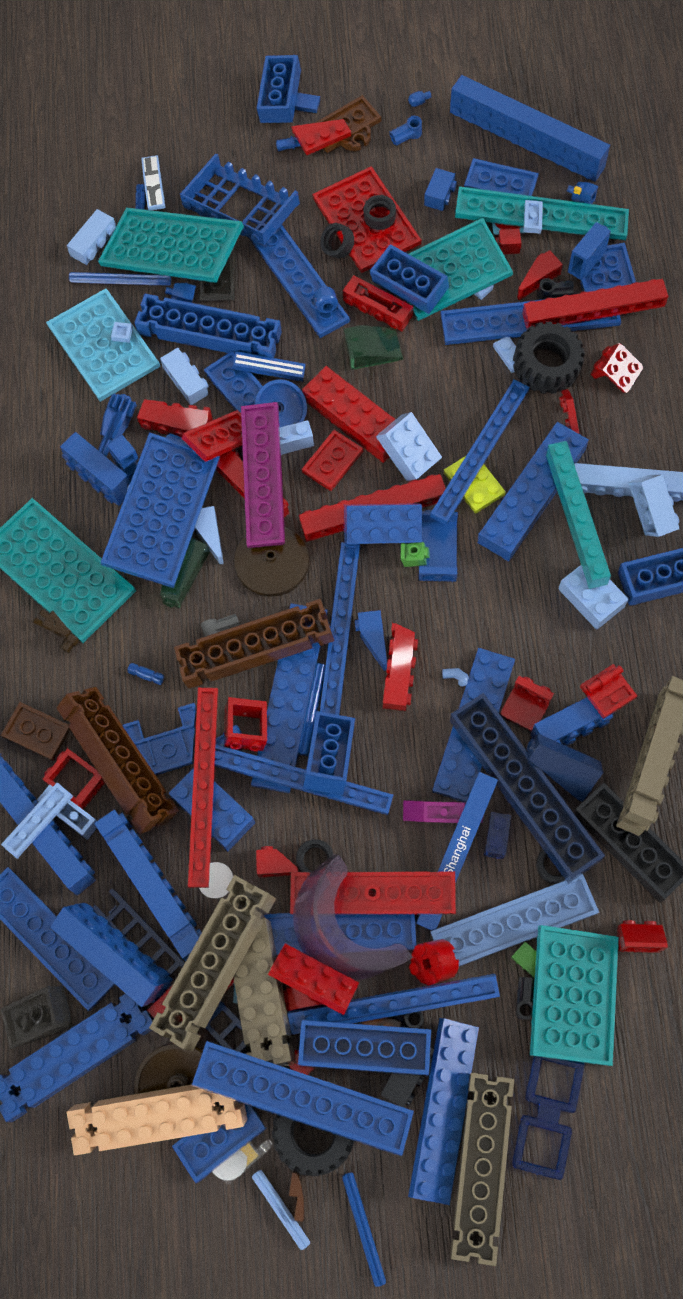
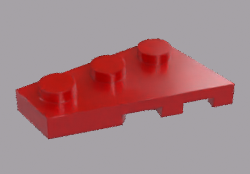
M344 119L291 126L293 134L306 155L351 136V130Z

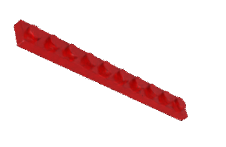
M198 688L188 888H209L218 688Z

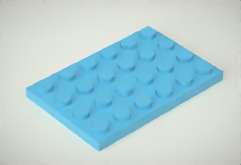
M107 289L100 291L46 322L100 402L161 367L159 361L134 326L130 343L112 341L111 335L114 322L130 324L131 322Z

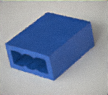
M596 222L572 250L568 273L583 280L605 254L611 230Z

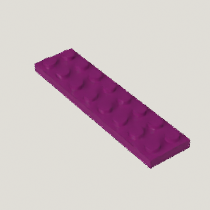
M277 402L241 406L247 547L285 544L279 406Z

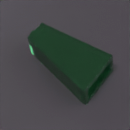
M191 538L174 588L165 585L161 587L160 596L164 605L170 608L181 607L210 553L207 544Z

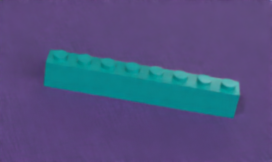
M563 441L548 445L546 457L588 588L592 589L608 585L611 574L568 443Z

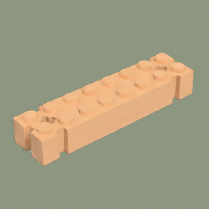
M191 1085L99 1100L93 1107H91V1102L76 1104L67 1111L69 1129L75 1128V1134L71 1137L74 1155L91 1153L96 1146H98L99 1151L216 1132L224 1124L226 1130L243 1127L247 1121L244 1103H239L238 1101ZM217 1102H219L220 1105H224V1107L221 1108L220 1106H218Z

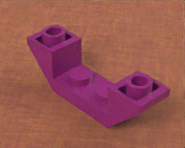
M403 800V821L458 823L466 802Z

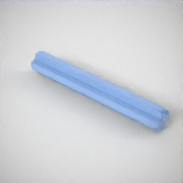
M258 1170L253 1174L252 1179L300 1250L305 1249L310 1244L309 1239L297 1221H294L293 1215L263 1171Z

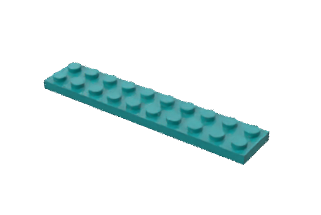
M459 186L455 218L476 221L483 218L485 222L524 227L525 200L543 202V230L586 235L597 222L611 230L610 239L626 241L629 209Z

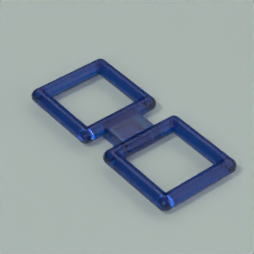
M534 1056L526 1100L539 1104L536 1117L528 1115L521 1117L512 1161L514 1168L556 1180L563 1179L572 1129L569 1126L558 1124L561 1111L576 1112L585 1067L583 1062ZM542 1060L575 1068L569 1103L535 1094ZM529 1125L563 1134L556 1170L522 1161Z

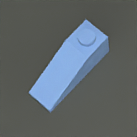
M214 506L202 508L195 527L196 533L219 564H224Z

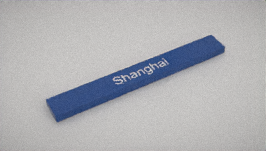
M481 772L477 775L438 869V872L455 871V883L498 779ZM420 914L416 924L432 931L436 930L442 914Z

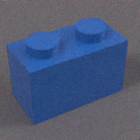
M438 168L435 169L425 192L424 206L444 211L445 206L450 203L451 191L454 192L457 185L455 173Z

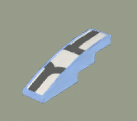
M158 155L141 158L148 210L164 209L165 200Z

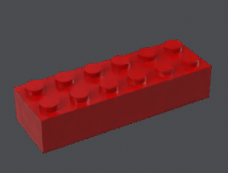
M325 366L302 389L306 403L384 463L390 456L376 436L396 419L329 367Z

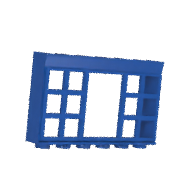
M215 153L180 193L182 205L186 209L198 213L200 216L238 221L219 210L240 186L252 191L263 198L242 221L244 227L240 235L246 236L256 243L266 245V242L300 204L298 191L295 190L288 197L287 189L282 187L278 193L275 191L274 184L271 181H268L265 186L261 185L260 177L256 174L250 180L247 178L246 170L243 168L237 174L234 172L233 165L230 162H227L222 167L219 156ZM214 174L223 178L218 185L208 182ZM227 180L236 184L231 191L221 188ZM205 185L213 188V191L208 196L200 193V190ZM218 191L226 194L221 202L212 199ZM198 196L204 199V201L201 203L193 198ZM267 199L276 203L271 210L261 207ZM211 202L217 205V207L213 209L206 204ZM257 210L267 214L262 221L252 218ZM248 221L257 224V227L253 228L246 223Z

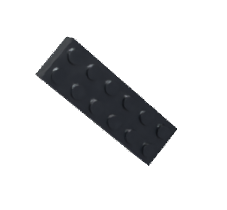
M603 783L573 813L580 823L661 903L683 882V860L650 828L648 831L644 830L638 836L617 827L616 825L623 810L624 802Z

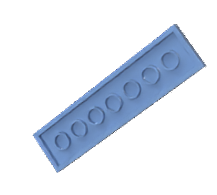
M582 874L569 884L567 881L560 882L438 928L430 933L433 940L444 939L454 946L453 952L456 960L459 959L460 967L536 938L538 926L540 925L562 928L596 915L599 911Z

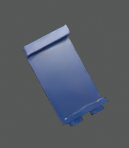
M432 510L422 511V542H424L426 547H429L430 557L427 558V565L419 566V581L456 582L458 512H454L447 525L430 517Z

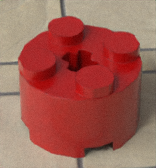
M444 939L416 945L412 952L411 964L409 965L411 974L415 975L421 983L428 986L445 982L455 977L459 967V959L456 960L454 946Z

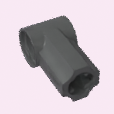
M233 614L218 620L208 619L201 623L204 637L239 626L240 624L237 615Z

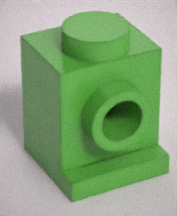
M424 542L401 543V561L404 567L427 565V558L430 557L429 547H426Z

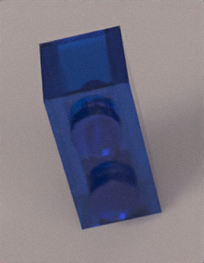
M491 812L484 856L498 859L505 858L511 815Z

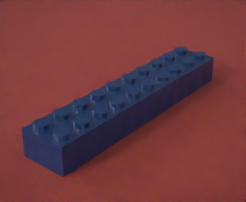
M484 693L451 713L450 723L488 775L498 779L497 787L568 884L602 861L605 857L603 852L541 769L529 760L526 749Z

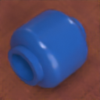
M325 286L315 291L313 299L319 312L330 313L336 309L338 300L335 291L331 287Z

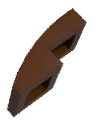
M292 1172L289 1196L297 1197L294 1221L303 1222L305 1217L303 1185L298 1172Z

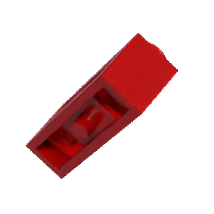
M354 275L343 289V301L346 304L358 308L365 314L368 313L378 321L385 322L393 329L403 331L413 317L412 305Z

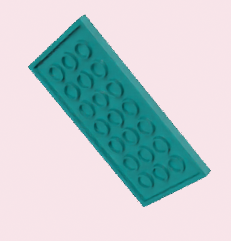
M126 208L98 263L104 267L216 283L244 225L241 221Z
M33 498L0 527V569L46 611L50 613L53 610L66 627L71 630L72 634L82 643L136 592V589L114 569L102 566V559Z

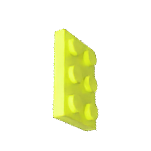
M465 457L444 469L443 473L449 481L452 480ZM483 464L463 499L476 514L503 497L506 491Z

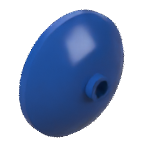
M273 380L263 385L257 392L254 405L278 403L280 408L279 427L304 421L307 413L306 399L303 392L294 383L287 380Z

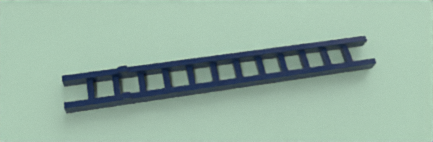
M113 888L109 892L120 905L118 907L115 905L108 912L110 914L108 917L96 905L92 907L98 916L104 917L108 924L117 930L119 929L112 921L126 909L134 919L120 931L123 937L130 941L126 935L139 923L148 933L136 944L138 950L153 937L161 946L151 957L153 963L167 952L176 961L167 970L168 976L170 977L180 966L183 968L185 963ZM220 1000L206 1029L223 1047L234 1050L224 1039L236 1026L242 1030L241 1021ZM224 1011L233 1022L219 1035L210 1023ZM244 1041L235 1051L241 1052L247 1046Z

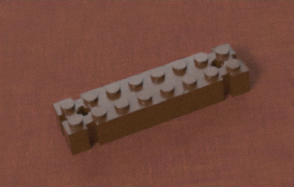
M321 599L306 603L307 608L302 610L297 606L197 639L196 645L191 646L188 642L175 646L177 661L182 666L179 669L184 684L188 689L203 685L202 680L207 678L212 682L312 649V644L319 642L320 646L334 642L335 640Z
M97 687L85 689L82 694L79 691L67 693L57 706V710L64 720L70 721V730L125 814L133 817L131 823L137 832L142 834L150 831L154 826L158 828L168 824L179 812L178 808L171 798L167 799L165 797L166 790L109 705L103 704L104 698Z

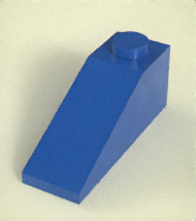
M381 610L358 613V619L355 620V629L360 631V638L383 671H386L387 657Z

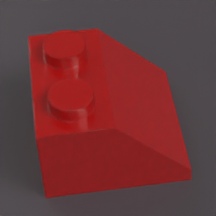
M625 920L623 924L617 926V937H619L618 952L660 953L668 948L663 925H656V921H644V924H635V921Z

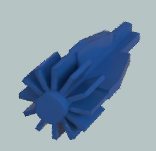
M113 393L103 416L100 432L103 438L98 451L105 457H107L109 452L107 445L114 438H118L124 433L137 407L136 402L131 401L132 399L125 394L116 395Z

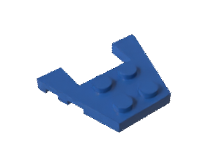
M195 703L178 707L182 727L144 738L139 720L122 725L155 775L193 764L196 719Z

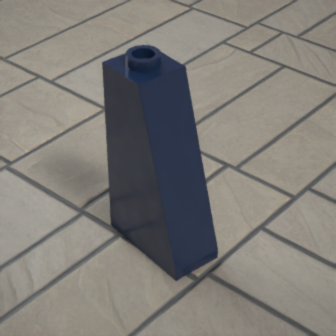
M538 733L527 745L529 760L581 802L584 801L603 774L601 761Z

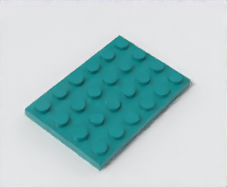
M483 218L409 253L412 257L445 274L449 282L448 290L430 314L412 305L413 313L419 321L513 275V270Z
M544 925L538 926L530 1056L613 1066L619 937Z

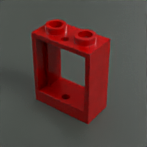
M228 697L225 706L224 747L254 752L263 751L267 742V701ZM233 715L260 718V736L233 733Z
M67 748L65 752L63 751L59 754L57 762L53 767H49L45 771L42 780L53 787L56 784L53 780L72 758L94 775L78 796L70 799L84 810L105 782L94 767Z

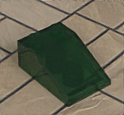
M365 325L343 329L344 342L351 370L403 360L396 329Z

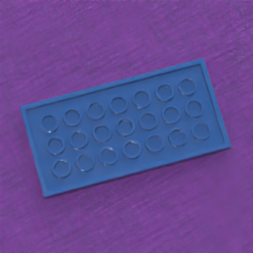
M149 432L103 554L101 565L174 588L220 456L205 462L189 445Z

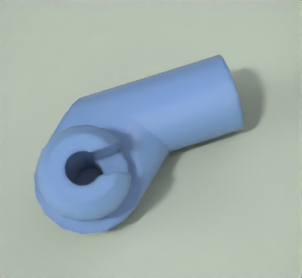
M442 669L443 679L455 678L458 680L459 686H466L468 684L469 676L461 669Z

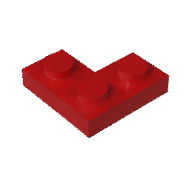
M568 389L561 390L562 396L559 397L560 406L563 409V413H567L568 418L565 419V426L579 434L573 397Z

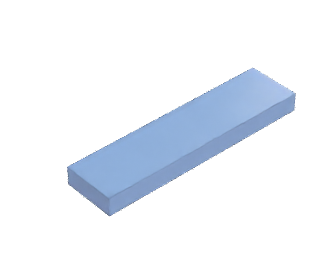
M56 783L1 845L18 859L70 801L73 795L59 783Z

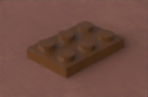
M19 702L1 733V737L53 761L70 728L69 724Z

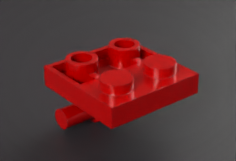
M612 664L580 685L582 691L603 719L637 697L636 693L621 673L624 671L620 665L616 667Z

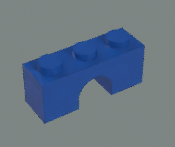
M121 435L118 438H114L107 446L115 465L128 475L131 482L138 464L136 461L138 456L132 445Z

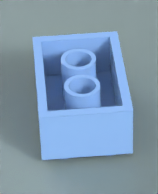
M412 412L400 415L376 436L406 481L419 478L442 458Z
M647 475L628 482L646 536L659 537L679 529V518L674 513V502L668 493V482L663 475Z
M581 565L562 579L558 588L596 630L625 608L628 598L611 580H609L608 585L589 589Z

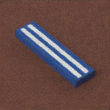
M235 351L233 369L303 382L305 364Z

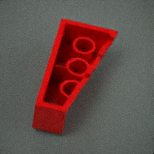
M144 399L137 416L139 425L143 429L156 430L165 435L171 433L182 437L183 433L213 421L209 407L199 410L194 405L184 408L178 403L168 406L167 403L146 399Z
M392 623V639L389 646L383 709L406 711V706L411 705L412 694H409L408 690L409 687H413L414 675H410L411 668L415 669L416 657H413V650L417 651L418 639H415V632Z

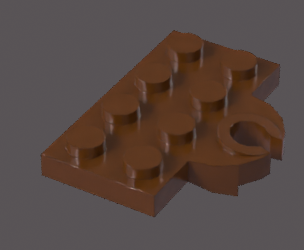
M362 95L315 123L344 119L351 130L350 137L323 148L326 153L339 146L346 150L359 151L361 150V145L356 141L362 140L364 146L367 147L371 140L370 128L380 123L382 117Z

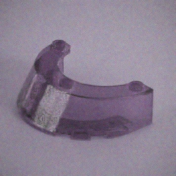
M334 854L305 879L295 900L293 911L295 935L304 954L354 980L372 978L413 958L402 944L397 943L375 949L366 948L352 942L342 932L335 917L334 901L336 892L347 875V866L339 855Z

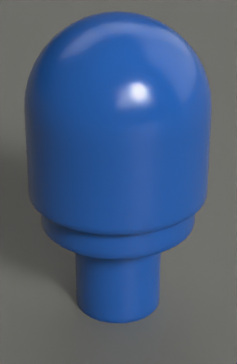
M417 91L409 96L408 101L411 106L417 107L425 103L426 99L432 98L430 91L425 93Z

